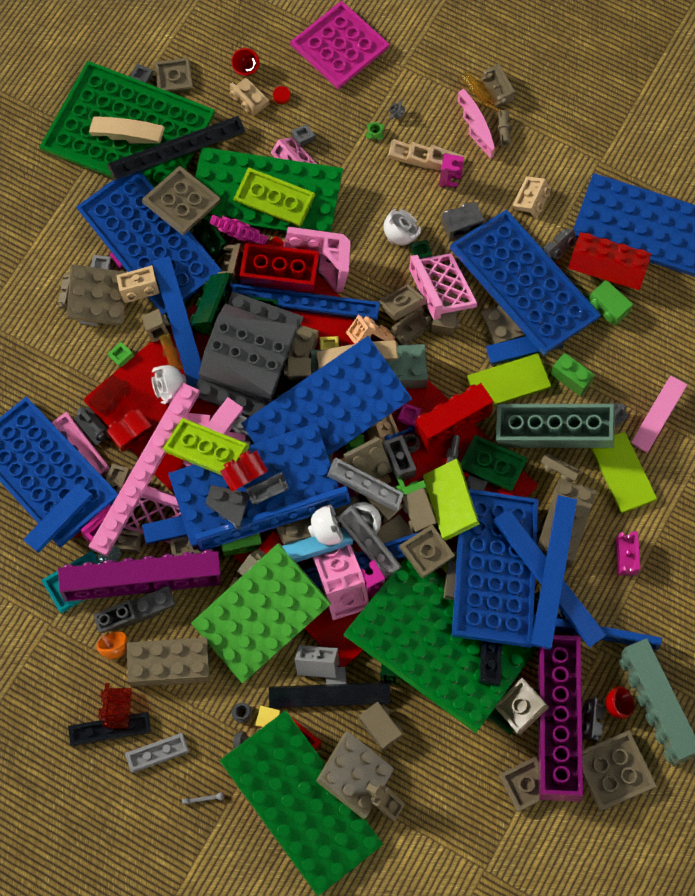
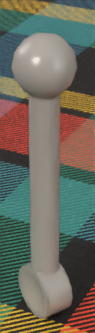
M219 792L217 795L182 799V804L213 799L223 800L225 795Z

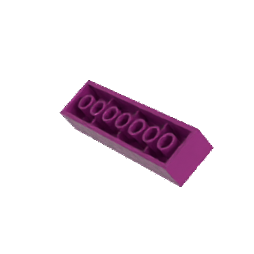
M204 550L198 554L185 552L179 556L165 554L160 558L146 556L141 560L126 558L122 562L106 560L102 564L87 562L83 566L68 564L64 565L63 568H58L59 591L64 602L152 593L167 586L172 591L221 585L218 551L214 552V550Z
M554 635L551 650L538 647V695L549 706L538 718L539 800L580 802L583 797L580 636Z

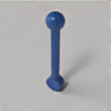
M408 426V429L395 433L393 435H386L385 440L401 436L408 432L414 433L415 427Z

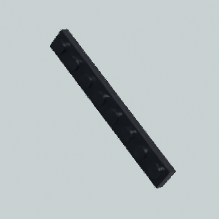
M239 116L115 160L108 163L107 166L116 182L200 151L203 147L208 148L245 134L246 130Z

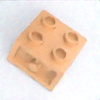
M359 314L346 332L354 344L367 336L371 339L372 334L384 341H391L395 338L388 328L383 325L378 326L370 317L365 316L364 318Z

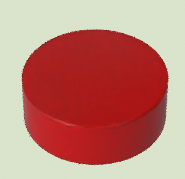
M278 86L273 90V100L277 104L283 105L290 101V90L287 87Z

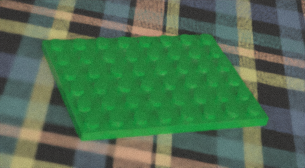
M87 60L39 148L43 152L113 179L107 166L108 163L208 127L216 112L215 109ZM93 117L124 118L165 127L160 143L129 144L127 140H111L108 136H92L89 133ZM195 153L141 173L155 188L179 166L186 170Z
M405 558L400 564L402 567L393 572L348 627L344 636L474 733H477L538 647L531 646V648L502 644L500 686L479 684L481 641L452 637L454 601L444 599L445 578L434 571L422 579L409 560Z

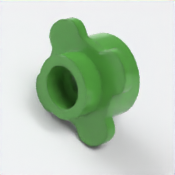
M378 122L369 123L367 125L368 133H366V138L382 140L384 125Z

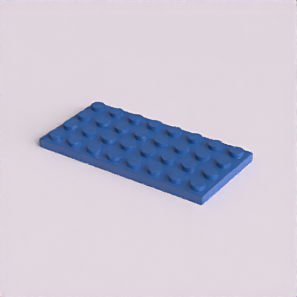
M142 173L116 182L113 179L76 207L127 272L153 266L152 260L170 256L183 302L201 290L205 281L209 280L210 275H215L222 271L190 231L183 236L142 203V199L154 189ZM161 291L159 294L149 296V300L160 310L162 315H167Z
M593 173L573 228L576 238L578 239L580 232L589 233L595 237L606 238L618 244H626L635 249H643L651 253L650 263L695 277V205Z
M507 209L450 245L453 253L543 355H546L601 317V314Z
M367 336L241 424L255 444L317 423L329 457L404 406L412 398L373 341Z
M27 396L0 417V483L37 523L77 483L93 495V498L52 539L61 548L78 534L99 512L108 505H112L118 493Z
M317 423L249 445L250 448L248 450L251 453L257 450L268 471L236 490L247 492L246 488L281 472L289 487L285 493L281 492L259 502L258 505H253L249 498L244 519L338 489L337 481L327 476L331 464ZM195 464L168 473L192 547L198 546L195 534L231 523L206 506V499L211 485L230 489L223 476Z
M469 489L480 524L458 534L452 637L531 648L535 576L493 523V520L510 509L536 543L538 499Z

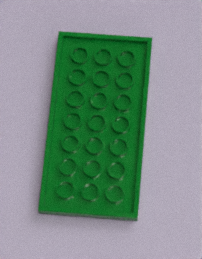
M206 147L201 148L195 178L221 198L220 203L207 214L210 220L212 215L221 218L225 216L230 219L240 220L253 228L287 233L288 227L300 228L234 202L233 199L249 167L315 193L301 228L332 232L344 172L343 168Z
M286 710L219 760L316 896H320L384 845L365 818L362 819L316 782L325 763Z

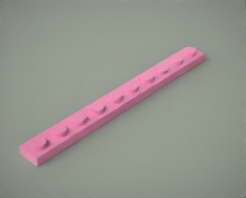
M182 382L89 545L91 550L106 557L108 556L166 453L163 447L181 419H186L200 394V390Z

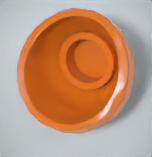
M120 631L108 633L97 642V651L105 658L111 660L118 659L127 651L128 637Z

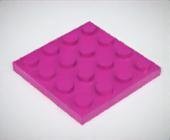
M342 0L290 41V46L337 89H340L389 49V43Z

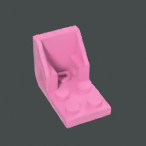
M288 227L284 247L319 251L320 262L318 272L335 292L343 293L349 272L350 240L344 234Z
M350 544L346 545L347 547L338 548L337 550L312 557L320 577L324 595L332 603L328 607L332 620L361 612L369 603L365 581Z

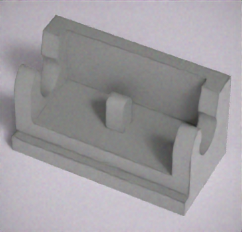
M299 645L295 657L297 675L336 678V666H339L338 648Z

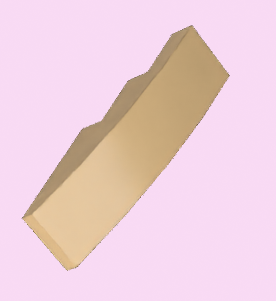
M93 117L89 133L92 136H108L111 140H127L129 144L160 143L165 127L124 118Z
M393 139L388 158L441 171L444 153L457 156L463 155L432 144L430 147L415 142L409 145Z
M395 340L373 342L386 362L398 359L397 343ZM353 345L317 351L319 369Z

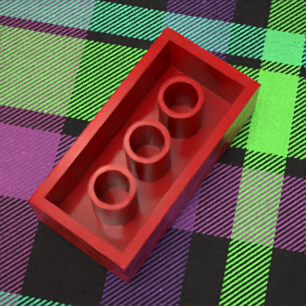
M580 232L568 269L640 290L651 253L643 249L629 247L626 244H618L606 238L602 239L589 233Z
M245 242L239 275L240 283L242 285L314 294L320 262L319 251Z
M482 383L471 385L466 389V392L460 395L455 394L445 404L440 403L436 405L431 412L420 414L415 420L414 434L419 437L421 445L428 452L452 438L453 435H457L491 416L494 401Z

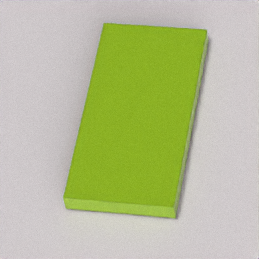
M248 167L233 200L236 203L301 228L315 193Z
M538 353L467 375L470 386L483 384L494 401L493 407L551 389L550 381Z
M182 418L163 447L165 453L222 476L220 471L225 468L223 464L232 459L237 462L241 459L239 455L248 451L250 447L247 443Z
M625 431L615 435L614 448H590L621 514L657 500Z
M458 459L423 475L440 533L445 541L480 524Z

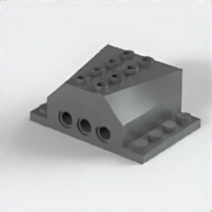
M232 292L228 304L224 305L217 317L204 351L199 370V381L196 389L200 390L197 399L220 407L228 397L242 406L244 411L241 414L248 417L271 403L282 378L284 365L287 364L289 353L299 327L302 324L303 316Z

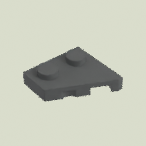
M211 485L206 499V506L212 511H216L224 520L227 519L236 529L240 530L249 495L247 492L238 490L232 492L228 488Z

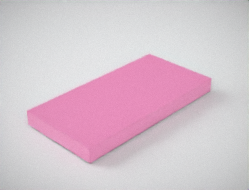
M67 412L51 422L101 476L109 472L110 467Z

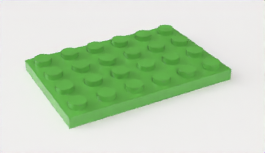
M278 543L192 621L191 624L203 638L207 637L211 648L243 684L332 603Z

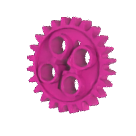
M212 215L210 224L217 226L218 230L227 233L229 236L243 242H257L266 245L268 236L261 234L260 230L250 227L249 224L225 216L221 218Z

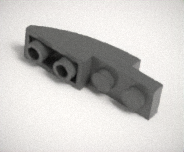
M167 586L136 600H127L96 613L94 618L98 631L101 634L161 615L160 612L172 608L176 604L171 589Z

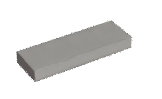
M180 733L125 753L131 773H135L190 752L184 734Z

